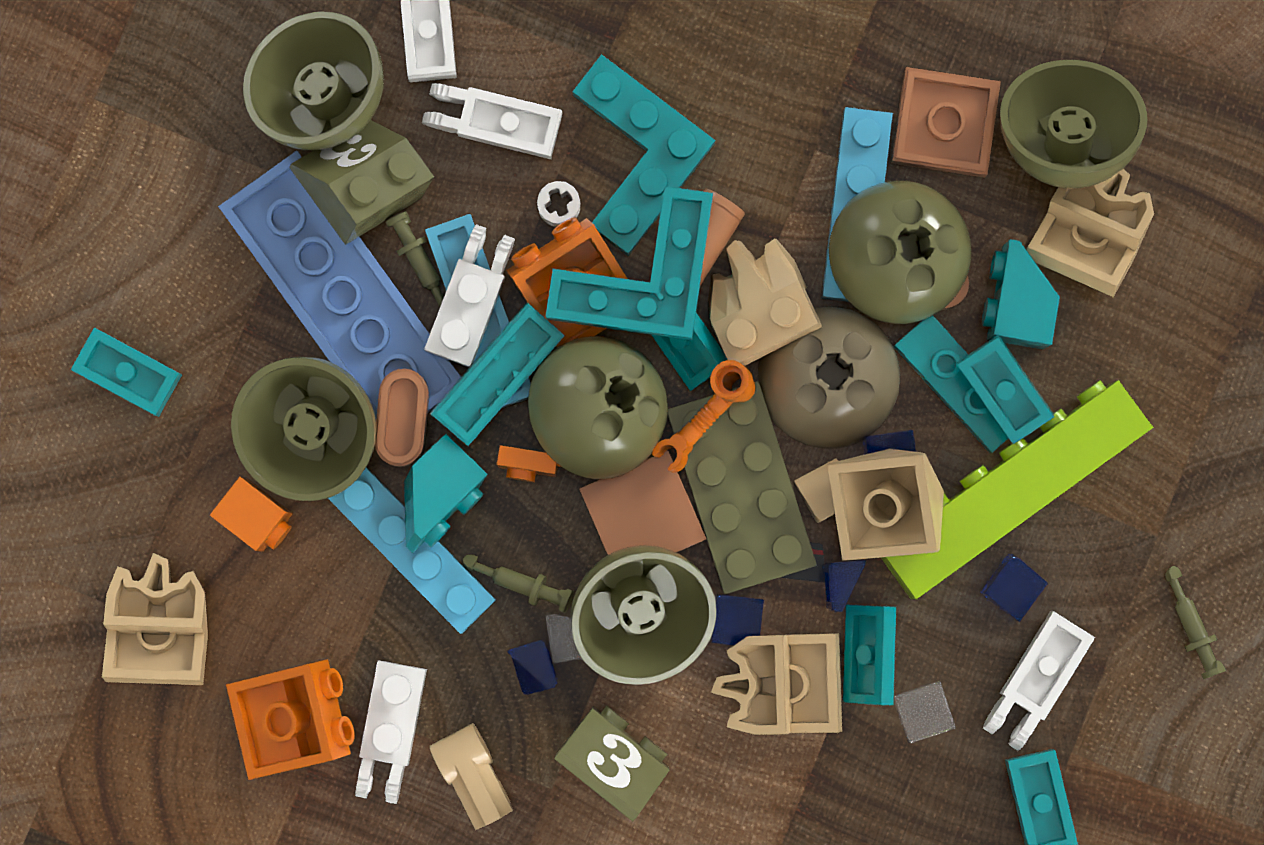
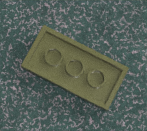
M759 381L755 382V393L751 399L746 402H733L716 419V422L709 426V429L693 445L692 451L688 454L687 464L684 467L724 595L817 566ZM712 396L668 409V419L673 435L680 432L688 422H691V419L697 415L698 411H701V408H704V405L707 404Z

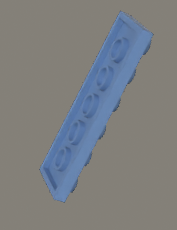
M298 151L292 153L218 206L328 360L351 374L363 387L372 404L375 420L377 419L381 382L385 376L394 370H413L426 381L429 389L428 413L436 407L461 378L448 359L424 350L430 336L429 332L361 238L358 237L345 245L289 168L291 163L301 158Z

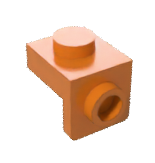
M500 445L497 466L507 469L506 478L535 482L536 474L556 477L558 466L561 467L547 453Z

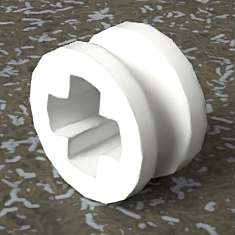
M555 181L548 183L541 189L537 200L541 218L545 223L553 227H557L570 218H577L580 213L581 203L578 192L572 185L566 182ZM557 192L560 193L561 198L569 195L572 199L567 204L568 213L560 217L557 211L550 214L546 210L551 205L550 195Z

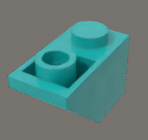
M1010 239L1002 246V251L995 250L992 257L989 277L997 281L994 299L987 298L985 301L982 326L989 327L987 340H991L999 335L1004 343L1044 350L1052 345L1060 297L1022 243Z
M447 434L411 467L404 480L406 547L412 553L424 542L430 547L435 545L451 527L446 520L457 510L465 515L484 495L479 490V487L488 474Z

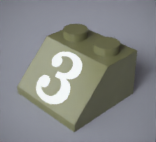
M372 120L362 131L347 142L328 149L313 150L289 166L345 245L420 200L434 179L431 171L405 137Z
M607 705L602 712L593 706L558 749L554 759L633 822L670 771L669 766L663 762L668 754L646 736L639 743L624 730L629 723Z

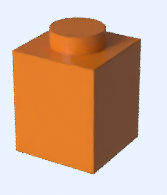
M240 476L210 516L252 549L264 552L268 546L274 550L287 536L291 526L286 522L293 513L248 478Z

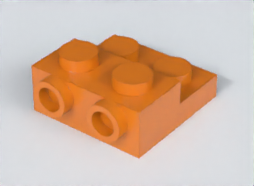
M576 217L570 218L554 228L552 234L555 239L538 249L536 244H530L515 253L511 258L514 265L506 270L526 303H529L544 318H546L553 269L628 279L595 225L587 218L579 223ZM548 320L565 335L555 346L556 348L577 338L595 336L606 329Z
M328 659L226 684L248 780L332 761L351 754L349 745L354 741V728L350 719L341 715L337 698L343 692V682L339 672L335 668H330Z

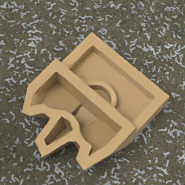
M1124 169L1108 180L1093 186L1083 188L1058 187L1050 201L1045 218L1027 247V252L1035 263L1114 297L1134 261L1153 218L1154 211L1150 193L1140 192L1133 196L1124 194L1130 174Z
M774 238L765 245L764 255L757 260L741 241L734 240L726 248L732 275L725 277L720 273L711 274L708 305L711 324L727 360H735L745 366L822 327L805 290L807 286L795 260L777 239Z
M155 553L151 557L144 577L139 581L132 579L129 570L117 566L106 595L103 622L107 629L102 671L104 681L203 685L208 640L205 592L194 571L185 573L177 583H171L168 559Z
M839 633L747 636L726 650L729 659L739 665L740 673L716 677L711 693L736 699L740 703V710L729 716L728 728L754 735L842 732Z

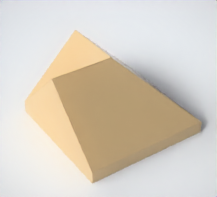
M886 449L832 462L827 465L842 561L934 553L940 550L944 490L925 453Z

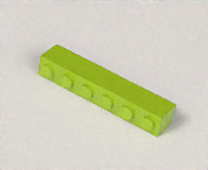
M1101 380L1097 381L1077 396L1081 403L1077 408L1067 415L1060 408L1054 412V418L1039 427L1042 431L1041 434L1028 443L1022 438L1015 444L1011 443L999 452L1003 461L988 471L984 465H981L959 481L964 489L951 499H948L944 493L941 542L938 552L880 557L910 599L921 597L1153 428L1119 380L1108 384L1106 387Z

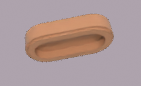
M397 369L385 376L379 388L375 448L383 461L396 467H405L416 462L421 457L425 447L429 389L426 381L417 372L410 369Z

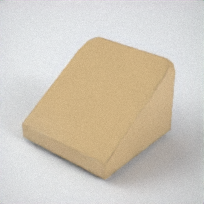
M837 458L794 480L816 523L835 514L827 465L838 461Z

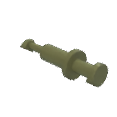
M404 211L386 221L388 227L393 225L404 246L396 252L399 256L404 254L407 256L423 288L431 290L439 307H441L444 296L438 287L440 278L422 246L427 240L425 236L416 240L408 225L411 222L410 217Z
M472 554L466 555L463 558V564L467 570L492 577L494 584L528 596L530 605L536 606L539 600L543 599L558 605L559 611L566 613L571 604L574 591L570 589L557 590L546 586L547 576L539 574L537 579H534L503 566L493 569L477 562L478 556Z
M1172 566L1166 571L1165 578L1167 582H1170L1177 598L1175 610L1190 642L1189 645L1185 646L1186 652L1196 649L1205 673L1201 674L1204 680L1226 671L1225 666L1216 660L1210 643L1218 639L1215 634L1208 636L1193 600L1185 597L1177 579L1183 576L1180 569Z

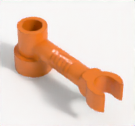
M726 360L719 363L713 369L710 377L711 387L715 394L680 432L672 435L670 439L661 440L653 449L652 455L657 458L664 455L670 448L676 449L677 457L668 467V471L676 473L685 467L688 461V454L692 451L693 445L733 402H746L754 395L756 387L753 376L749 369L740 362ZM741 379L740 387L732 391L733 383Z

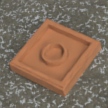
M906 67L903 76L891 164L985 178L988 174L1001 81Z
M666 451L660 458L654 456L645 460L640 466L622 476L601 479L579 489L608 555L623 548L639 545L658 546L679 552L706 540L678 472L672 473L668 471V467L673 463L669 451Z

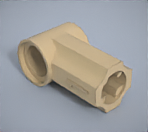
M474 723L430 745L432 756L442 776L449 785H453L475 830L487 826L513 811L511 802L491 766V763H493L491 754Z

